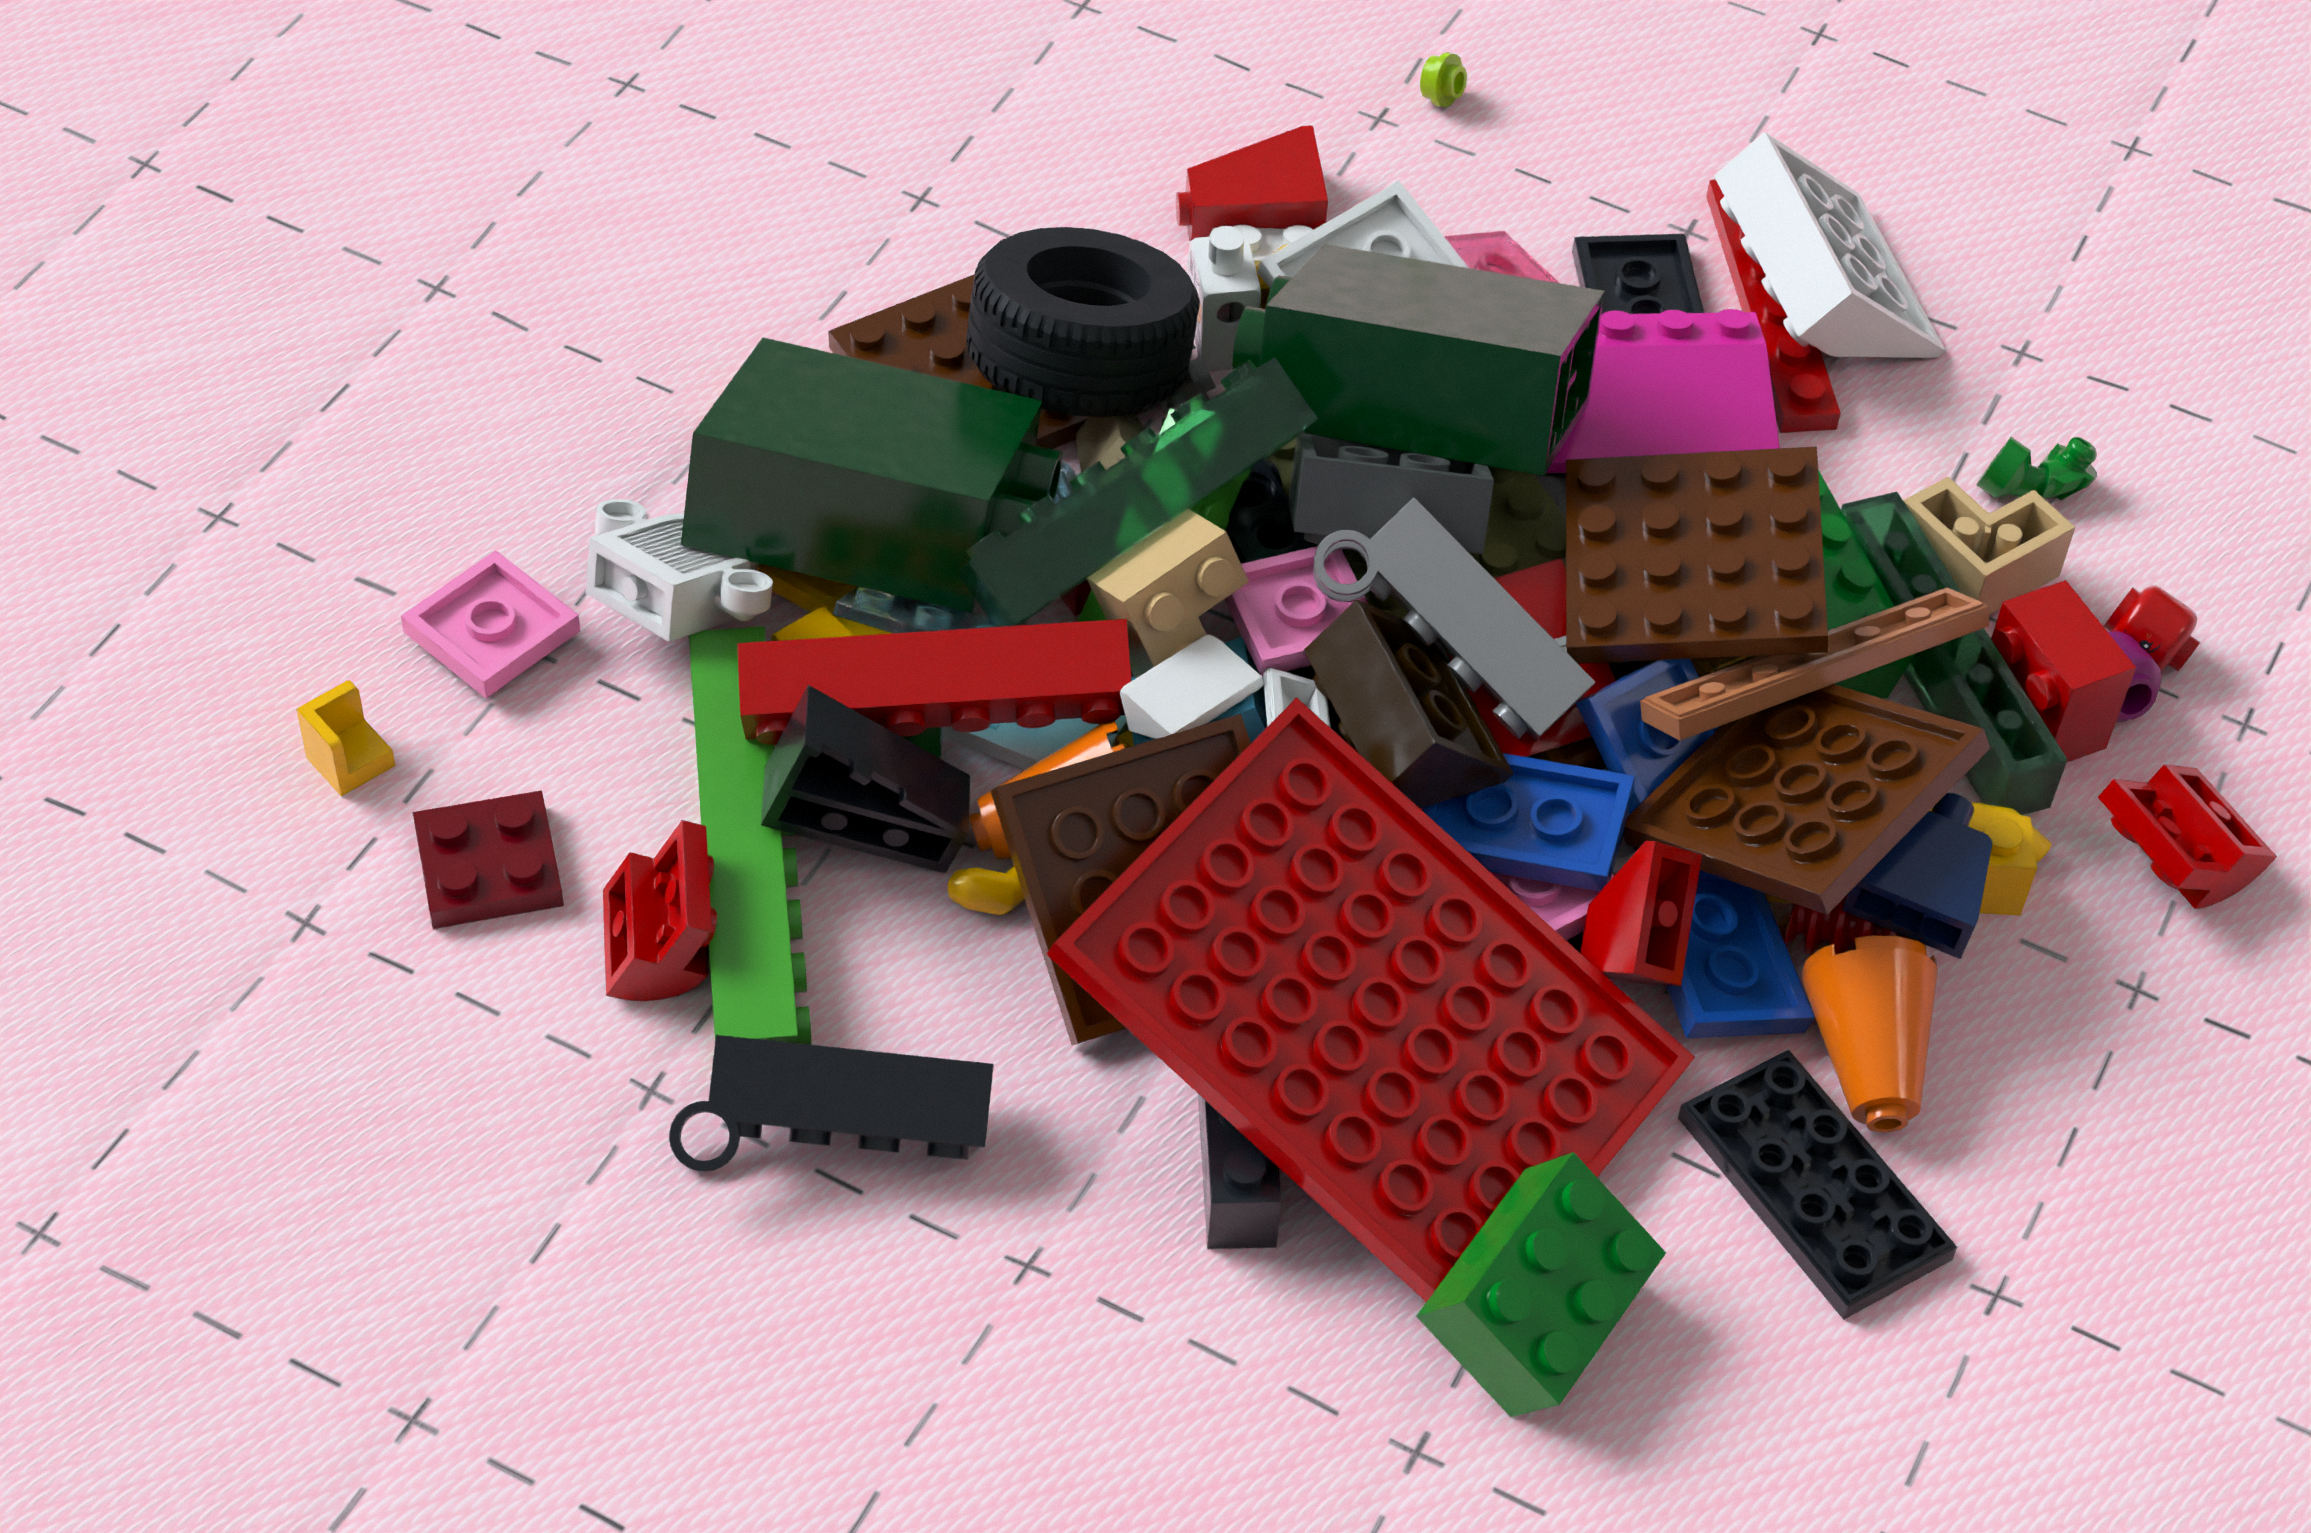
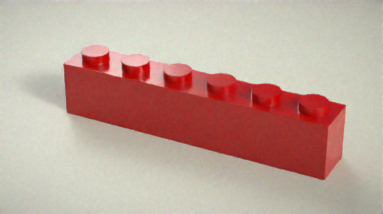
M1127 619L737 643L740 717L745 739H757L758 742L768 745L777 744L808 685L897 735L906 737L918 735L924 732L925 728L952 726L954 730L959 732H978L987 729L990 724L1016 722L1017 725L1024 728H1042L1060 719L1081 718L1082 721L1089 724H1101L1113 719L1116 721L1120 716L1125 715L1120 691L1123 686L1131 682Z

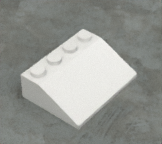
M1763 132L1714 175L1724 194V197L1720 200L1721 206L1727 215L1740 225L1745 234L1741 239V244L1748 255L1761 265L1766 275L1762 279V284L1768 294L1778 304L1782 305L1788 316L1783 320L1784 326L1798 344L1803 347L1811 344L1829 356L1939 358L1946 352L1857 191L1766 132Z

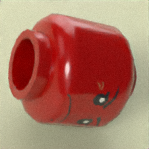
M2156 585L2148 586L2141 592L2132 587L2103 626L2109 631H2120L2132 636L2154 659L2161 672L2168 665L2178 672L2200 644V641L2191 636L2197 625L2198 618L2196 613Z

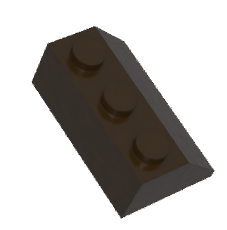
M1356 599L1304 649L1316 672L1313 677L1316 687L1332 702L1341 719L1338 727L1342 736L1351 746L1357 749L1364 759L1419 808L1504 783L1514 775L1465 685L1447 667L1451 660L1445 650L1436 641L1427 647L1415 636L1401 618Z

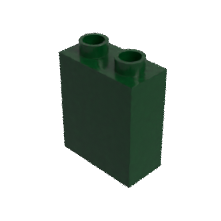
M1325 244L1293 278L1280 275L1275 278L1265 309L1250 306L1245 308L1235 336L1232 359L1233 375L1235 379L1258 383L1253 424L1544 476L1589 404L1605 291Z
M762 337L693 432L681 545L972 613L994 569L1017 575L1022 573L1029 555L1036 521L1046 523L1051 515L1061 477L1063 452L1036 445L1043 401Z

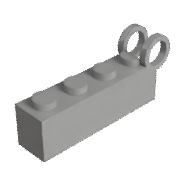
M1414 497L1371 539L1354 530H1339L1326 536L1316 549L1313 574L1317 587L1325 596L1337 602H1353L1364 597L1370 590L1382 601L1391 595L1408 612L1402 621L1413 631L1415 636L1427 647L1436 641L1453 658L1447 667L1468 690L1474 693L1481 686L1498 704L1492 711L1494 716L1517 739H1520L1527 732L1537 741L1595 684V681ZM1340 549L1354 550L1364 558L1367 564V572L1363 578L1355 583H1338L1326 573L1324 563L1327 557Z

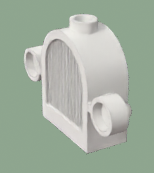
M611 499L597 505L595 533L597 535L589 539L587 595L668 642L736 619L749 621L756 614L769 610L773 581L768 575L758 571V565L760 564L682 546L681 537L684 513L667 514L646 519V509L634 501Z

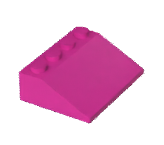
M1725 309L1718 313H1686L1680 310H1667L1660 314H1628L1623 311H1608L1601 314L1589 404L1546 473H1566L1567 459L1780 448L1767 346L1756 313Z

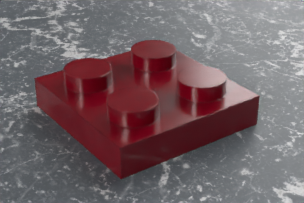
M542 790L413 812L433 929L564 906Z

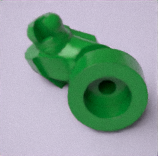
M2010 437L1982 474L1976 486L1995 499L2007 495L2021 497L2035 490L2044 499L2058 498L2062 500L2087 488L2097 478V472L2091 465L2097 458L2096 448L2087 440L2081 437H2074L2069 441L2067 447L2057 443L2042 463L2036 467L2031 464V450L2013 437Z

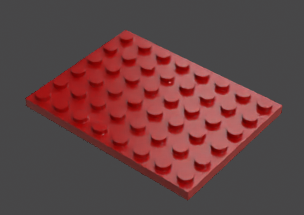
M1297 697L1054 942L1046 953L1050 959L1425 1302L1428 1301L1526 1168L1574 1152L1594 1175L1598 1177L1695 1059L1693 1054Z

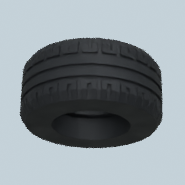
M1053 227L1019 232L999 241L978 262L974 274L968 317L967 350L983 377L998 390L1043 401L1042 409L1074 416H1125L1149 410L1165 402L1186 380L1192 355L1200 300L1190 276L1183 267L1166 253L1144 242L1116 233L1087 228Z

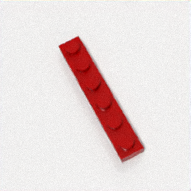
M1716 179L1709 180L1706 197L1743 312L1756 313L1766 342L1775 415L1780 433L1837 430L1841 412L1821 351L1811 344L1806 347L1801 346L1786 330L1783 320L1788 316L1782 305L1778 304L1764 288L1762 279L1766 275L1761 265L1756 263L1745 251L1741 244V239L1745 234L1740 225L1735 223L1722 208L1720 200L1724 197V194Z

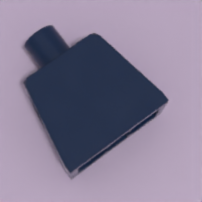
M1946 793L1932 810L1848 893L1842 911L1961 959L1979 919L1993 843L1988 834L1968 827L1974 814L1972 803L1961 795Z

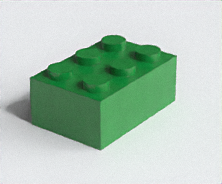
M1572 1152L1526 1168L1416 1317L1510 1417L1558 1406L1562 1403L1666 1252L1582 1160Z

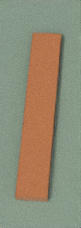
M1944 588L1828 630V653L1757 656L1647 696L1645 699L1640 700L1642 721L1681 741L1989 626V606L1955 590Z

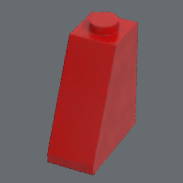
M1313 125L1297 127L1187 168L1186 192L1176 193L1178 226H1187L1189 241L1195 238L1209 237L1212 228L1221 226L1248 225L1254 228L1287 229L1291 226L1301 225L1314 230L1325 224L1327 218L1328 197Z

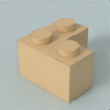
M1946 477L1903 500L1890 550L1933 591L1936 592L1944 588L1955 590L1988 605L1990 615L2001 609L2003 601L2032 592L2060 576L2076 527L2035 490L1989 514L1951 478Z
M1187 509L1087 577L1106 620L1127 619L1130 668L1136 678L1206 635L1198 617L1249 582L1227 532L1190 509Z

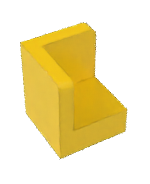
M345 681L296 708L306 758L341 797L396 766L392 748L364 719L360 692L352 681Z

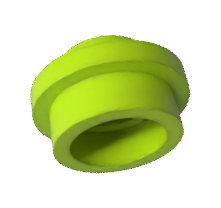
M1445 52L1440 56L1432 55L1425 62L1420 77V90L1423 97L1431 99L1435 106L1449 107L1455 99H1458L1463 94L1467 83V72L1462 65L1461 58L1455 53Z

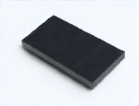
M1789 1049L1681 1104L1678 1115L1680 1122L1843 1320L1953 1260L1957 1250L1954 1242Z

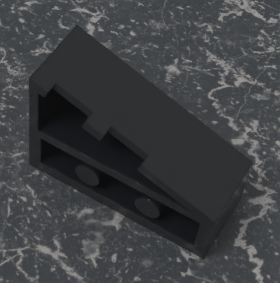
M807 686L765 765L761 826L943 873L947 872L969 835V774L812 686Z

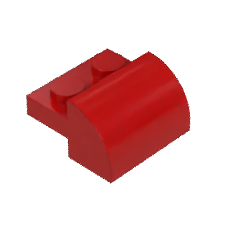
M2164 764L2148 782L2113 779L2098 796L2099 800L2113 814L2111 823L2123 837L2141 847L2152 860L2150 867L2155 875L2168 886L2178 889L2194 909L2212 906L2238 893L2254 881L2277 858L2275 853L2197 768Z
M681 820L654 858L629 852L603 888L606 996L630 1001L662 1000L678 996L693 989L708 976L706 946L711 942L715 933L717 912L710 905L709 885L714 872V859L712 855L708 854L706 826Z

